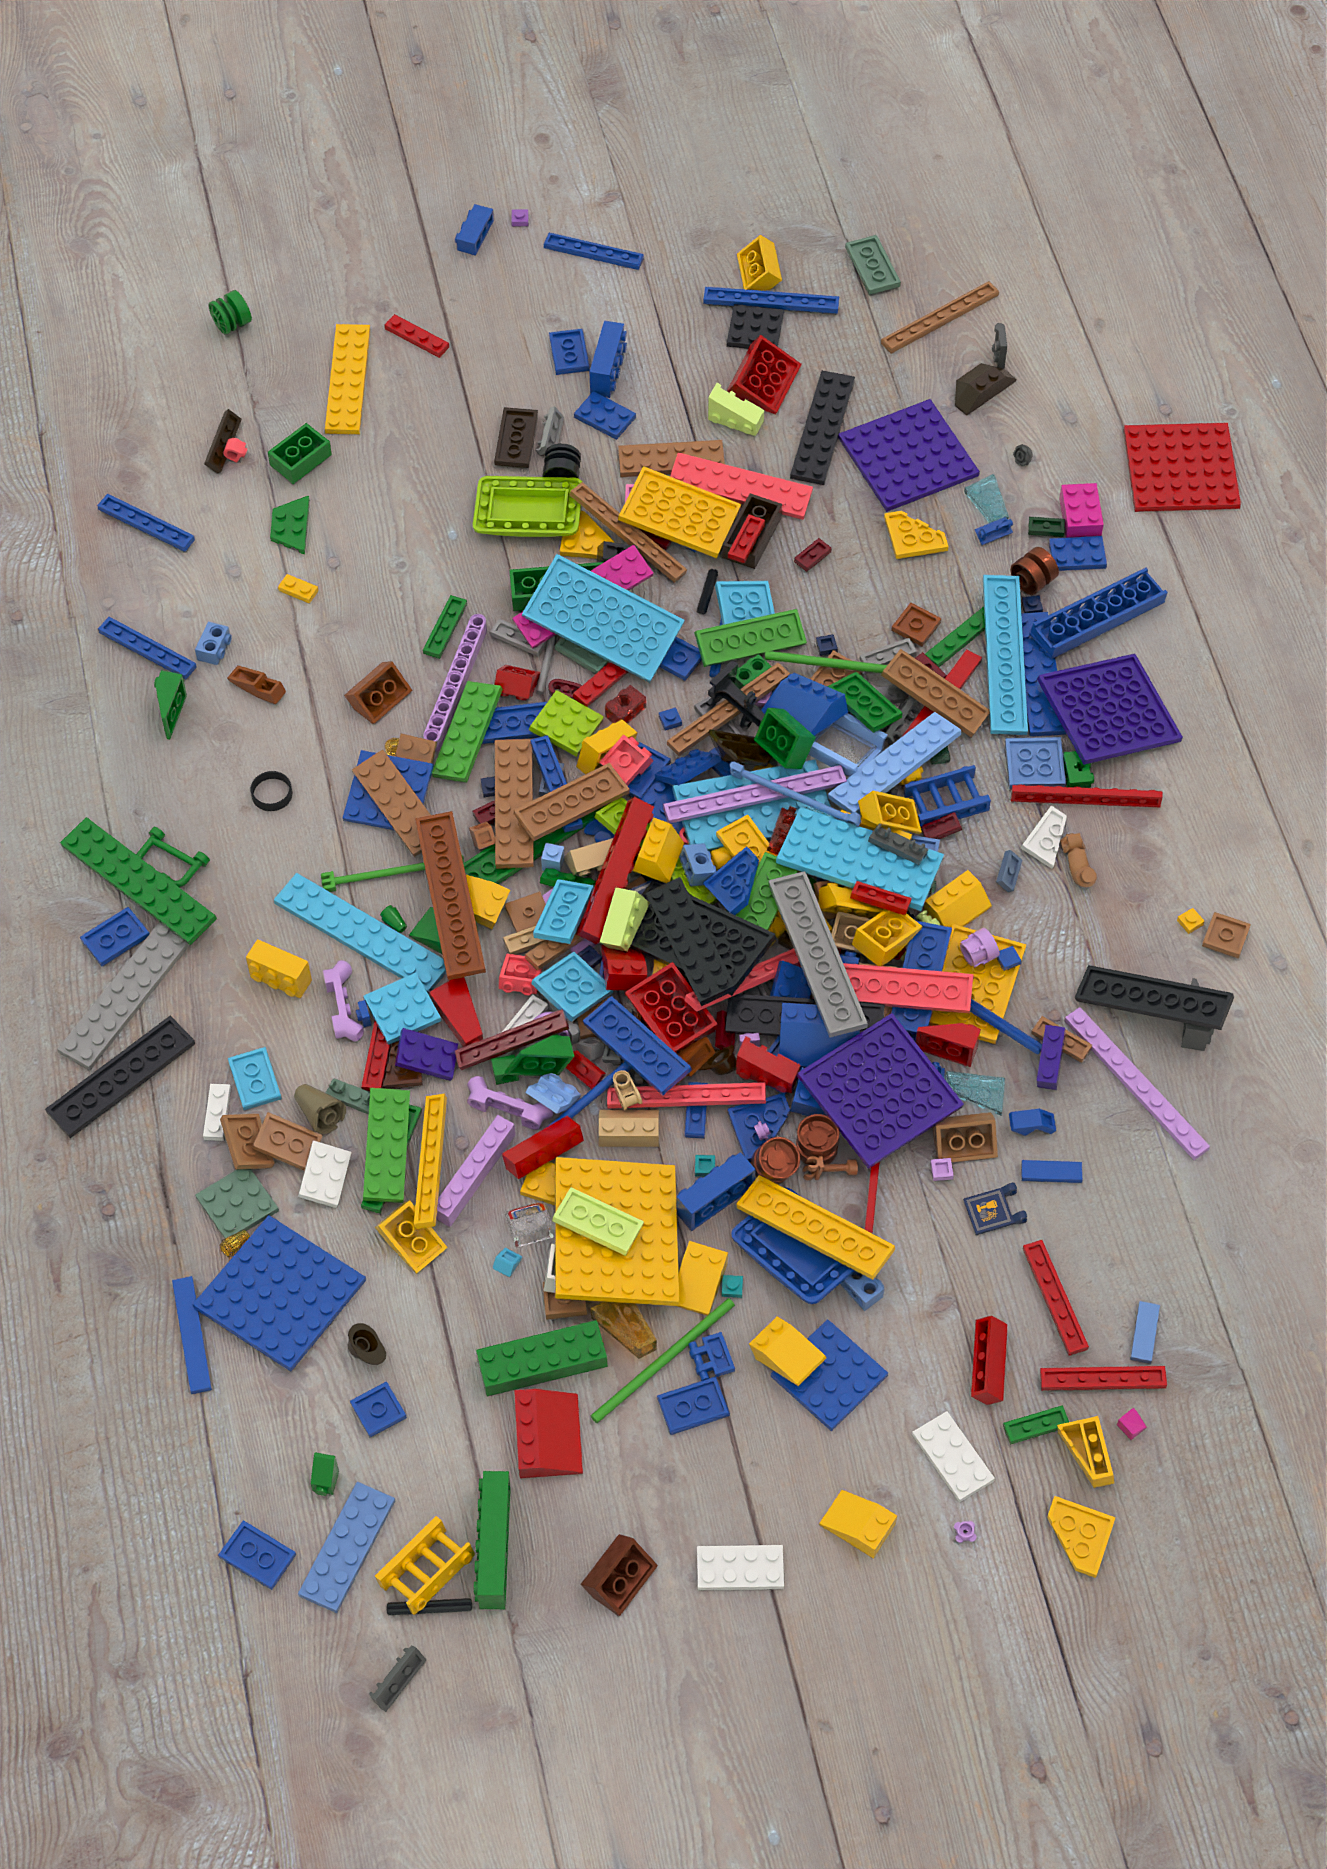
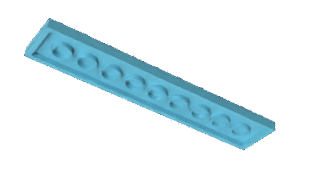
M983 575L990 734L1027 735L1028 722L1019 576Z
M298 873L292 877L274 898V904L402 979L417 973L428 995L446 974L443 958Z

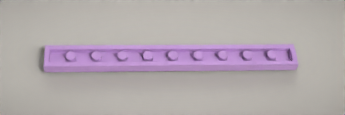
M841 765L771 780L800 794L837 787L841 783L847 782ZM757 783L663 804V810L667 822L674 823L783 799L788 796Z
M1080 1007L1065 1017L1064 1021L1081 1039L1092 1044L1091 1050L1193 1160H1196L1209 1150L1210 1146Z

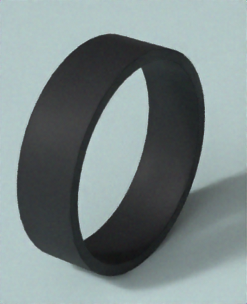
M277 771L261 773L253 780L250 787L254 804L264 811L280 810L287 806L292 799L293 792L289 778ZM268 779H278L289 786V792L286 797L279 802L271 804L263 803L256 799L254 791L261 782Z

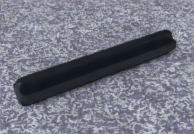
M470 1598L429 1600L426 1606L416 1614L471 1611L472 1600ZM407 1601L387 1603L386 1610L388 1615L412 1613L406 1604Z

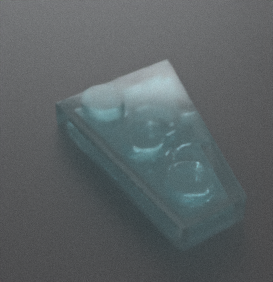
M994 474L965 487L964 493L989 523L1004 517L1009 519Z
M946 1071L945 1080L960 1099L972 1101L978 1104L979 1107L983 1109L988 1108L995 1111V1114L1002 1116L1005 1078Z

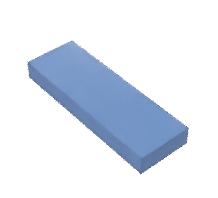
M1139 1302L1130 1360L1151 1364L1160 1305Z

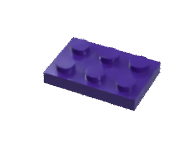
M403 1028L400 1032L395 1066L451 1081L454 1075L455 1050H458V1043Z

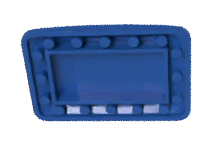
M785 1187V1189L797 1194L792 1189ZM748 1215L735 1226L731 1233L733 1241L775 1279L808 1304L820 1302L855 1271L751 1215Z

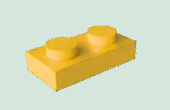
M286 574L278 586L280 592L309 604L319 591L318 586Z

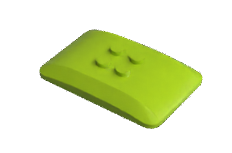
M484 476L478 481L473 529L477 533L500 536L556 537L574 535L579 529L581 505L570 496V491L582 481L578 478Z

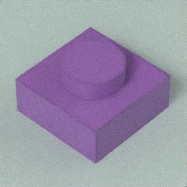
M528 209L512 210V227L528 226Z

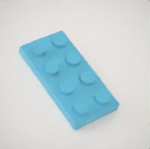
M557 879L533 931L534 938L571 944L588 905L594 885Z

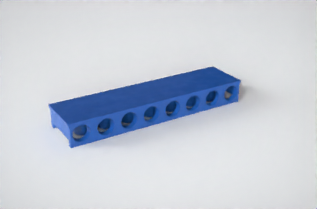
M1146 567L1034 622L1029 634L1051 660L1165 603L1168 592L1160 588L1148 574Z

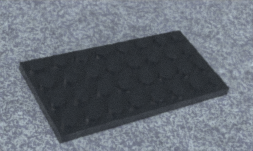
M653 879L641 896L649 901L646 893L665 883ZM690 895L738 989L776 940L775 933ZM649 904L630 948L666 965L673 962L679 971L685 973L651 904Z

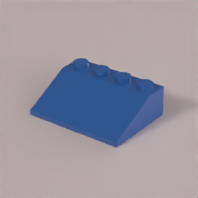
M796 673L790 674L780 682L761 709L764 714L767 708L785 709L814 736L848 713L845 694Z
M782 1003L779 1054L800 1064V1067H808L860 1034V1030L829 1037L817 1005Z

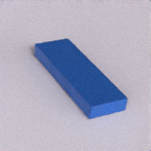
M688 1082V1085L708 1084L701 1082ZM707 1105L687 1106L686 1138L705 1139Z
M1022 1160L1021 1178L1022 1181L1082 1183V1162Z

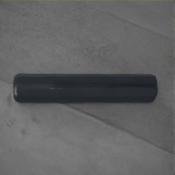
M716 569L708 571L697 606V613L704 615L707 612L718 577Z

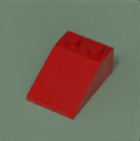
M601 945L606 990L628 991L647 978L646 960L643 953L630 947L628 951H621Z
M964 1023L918 1027L916 1044L925 1053L971 1067L978 1049L981 1029Z

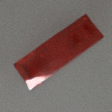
M789 806L788 810L783 807L781 808L767 851L776 855L779 854L797 815L795 813L797 808Z

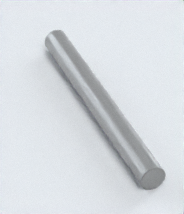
M557 634L548 639L536 693L542 695L544 692Z

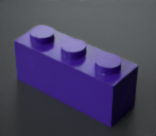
M1045 1025L1037 1075L1038 1088L1057 1090L1066 1035L1065 1027Z

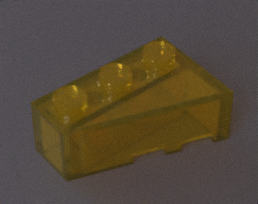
M602 1302L591 1308V1319L597 1320L598 1325L638 1359L657 1350V1339L635 1303Z

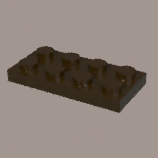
M504 407L494 459L495 465L529 468L538 410Z

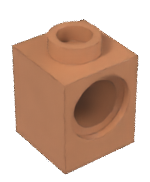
M484 822L469 827L474 846L478 849L495 844V836L489 823Z

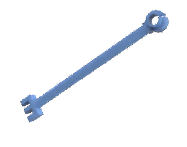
M736 762L730 763V773L738 779H742V777L846 823L854 824L856 827H859L861 823V815L857 812H851V814L843 813L744 770V766Z

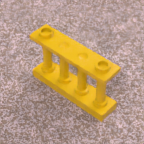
M437 1516L375 1575L382 1589L386 1591L390 1586H393L409 1599L406 1604L413 1615L422 1610L427 1602L462 1567L469 1564L475 1556L469 1542L461 1548L444 1534L447 1530L442 1520ZM436 1541H440L455 1554L447 1563L429 1549ZM421 1556H425L440 1569L432 1578L414 1565ZM406 1571H409L424 1584L416 1593L399 1580Z

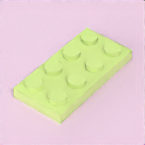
M572 1187L552 1219L553 1222L625 1256L644 1221Z

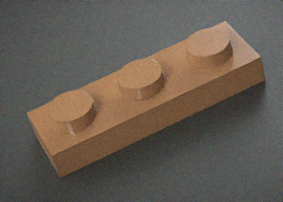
M1041 1016L1032 1029L1031 1034L1043 1040L1045 1025H1059ZM1065 1029L1066 1035L1063 1052L1082 1063L1092 1049V1044Z

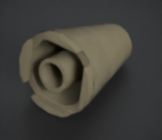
M303 1084L295 1090L294 1098L314 1131L322 1135L328 1134L338 1127L336 1124L339 1120H344L346 1106L341 1100L308 1084Z

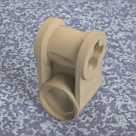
M623 1070L616 1072L613 1075V1083L622 1109L625 1111L629 1106L637 1103L642 1104V1098L630 1074Z

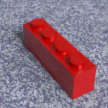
M568 1116L558 1120L502 1153L506 1170L518 1179L526 1176L583 1142L584 1138L581 1127Z
M992 1315L977 1319L975 1324L971 1397L986 1405L1001 1402L1004 1398L1008 1324Z

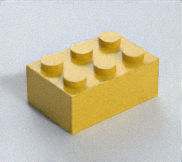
M257 939L246 956L250 977L253 980L264 982L273 989H280L291 997L296 996L301 999L312 981L307 960Z

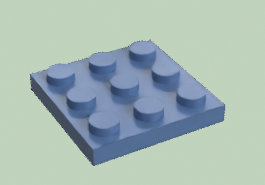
M1061 737L1005 739L1009 789H1012V785L1019 784L1025 786L1065 787L1066 780Z

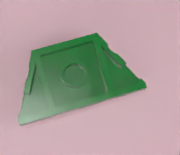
M309 496L273 508L270 532L272 542L282 544L289 549L293 547L299 550V553L305 554Z

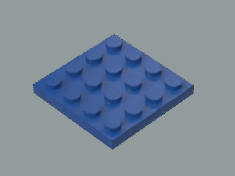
M361 750L357 766L376 753ZM387 755L424 805L434 767L433 764ZM354 775L343 814V821L394 830Z
M827 1319L807 1338L826 1356V1359L799 1386L775 1371L771 1373V1378L832 1431L888 1376V1372Z

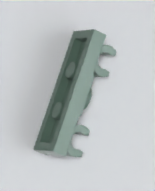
M333 1078L325 1093L341 1100L346 1106L369 1115L370 1092Z

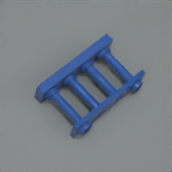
M975 765L964 766L958 770L920 781H911L904 786V797L913 796L920 811V814H918L920 827L953 812L956 813L958 819L989 811L991 803L989 795L980 796L972 780L975 776ZM965 781L973 799L962 801L955 783ZM948 786L955 804L945 806L938 788ZM930 791L938 809L927 811L920 793Z

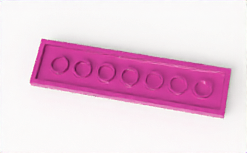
M634 545L591 570V572L628 591L654 574ZM523 612L512 618L532 649L556 635L522 617Z

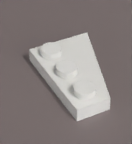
M1050 806L1023 843L1021 849L1052 869L1067 816L1053 806Z

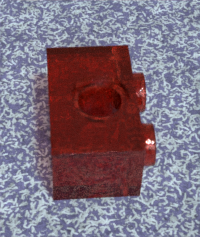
M629 685L626 689H622L613 700H609L606 703L605 717L612 723L623 720L628 724L646 708V696L632 685Z

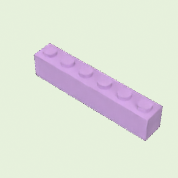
M499 1115L496 1116L439 1196L436 1220L449 1227L452 1226L514 1138V1123Z

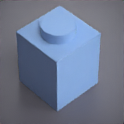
M546 843L541 857L542 871L546 868H553L561 872L564 862V846Z

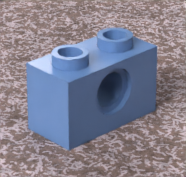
M705 843L683 845L679 858L689 885H704L703 882L716 872V867L711 861L710 852L707 850Z

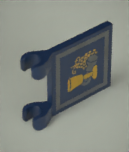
M1014 1182L1001 1188L963 1199L975 1235L1027 1222V1213L1024 1210L1011 1215L1005 1196H1012L1017 1193V1186Z

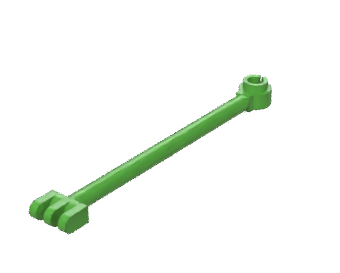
M424 863L339 877H334L333 871L321 874L322 888L333 892L336 891L337 884L425 870Z

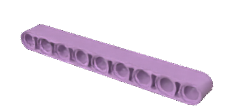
M474 614L468 622L425 729L424 739L437 742L435 752L440 750L487 633L486 619L481 614Z

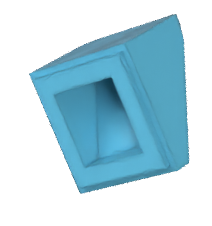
M504 1248L496 1256L493 1269L510 1277L522 1260V1256Z

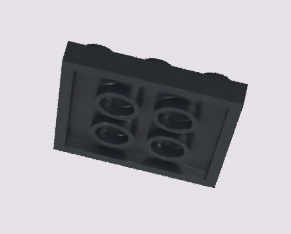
M734 304L727 347L749 349L751 343L760 335L778 347L784 309Z

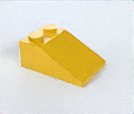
M466 875L475 921L493 929L510 890L494 882Z
M885 909L856 929L852 946L877 966H884L922 929V925L908 914L902 915Z
M409 1200L376 1225L375 1229L415 1273H418L448 1247L432 1227L416 1229L414 1226L415 1206Z
M689 1241L678 1274V1307L707 1316L710 1314L728 1264V1252Z
M778 1316L749 1343L756 1360L797 1386L826 1359V1356L798 1330Z
M841 1490L819 1525L874 1559L895 1527L897 1515L875 1502Z

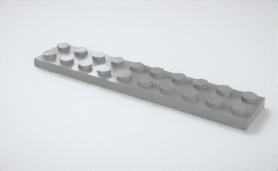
M806 872L769 880L770 890L829 1037L867 1028V1020Z
M159 922L57 1049L58 1053L91 1070L190 945Z

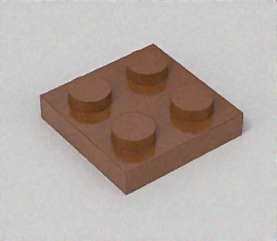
M910 603L892 625L891 631L906 639L910 638L912 642L923 647L940 625L942 618Z

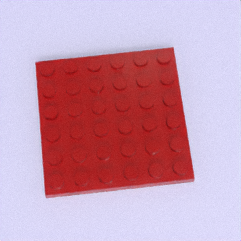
M1228 423L1124 425V438L1135 512L1240 509L1241 502Z

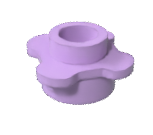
M972 1521L955 1523L954 1529L957 1533L955 1539L957 1542L962 1543L968 1540L974 1542L977 1536L974 1534L975 1524Z

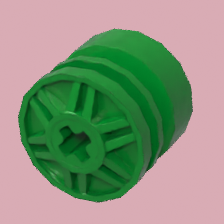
M232 290L225 294L224 300L217 298L216 301H211L208 304L214 323L224 335L236 330L237 325L242 327L252 321L249 307L237 290Z

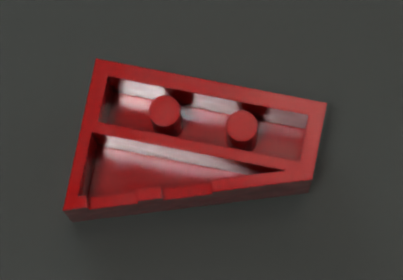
M745 1036L737 1054L736 1074L743 1079H751L758 1083L765 1082L766 1086L774 1087L780 1092L792 1094L798 1080L797 1073L800 1072V1064L779 1053L777 1056L766 1051L768 1047L764 1045L758 1047L750 1042L751 1038Z

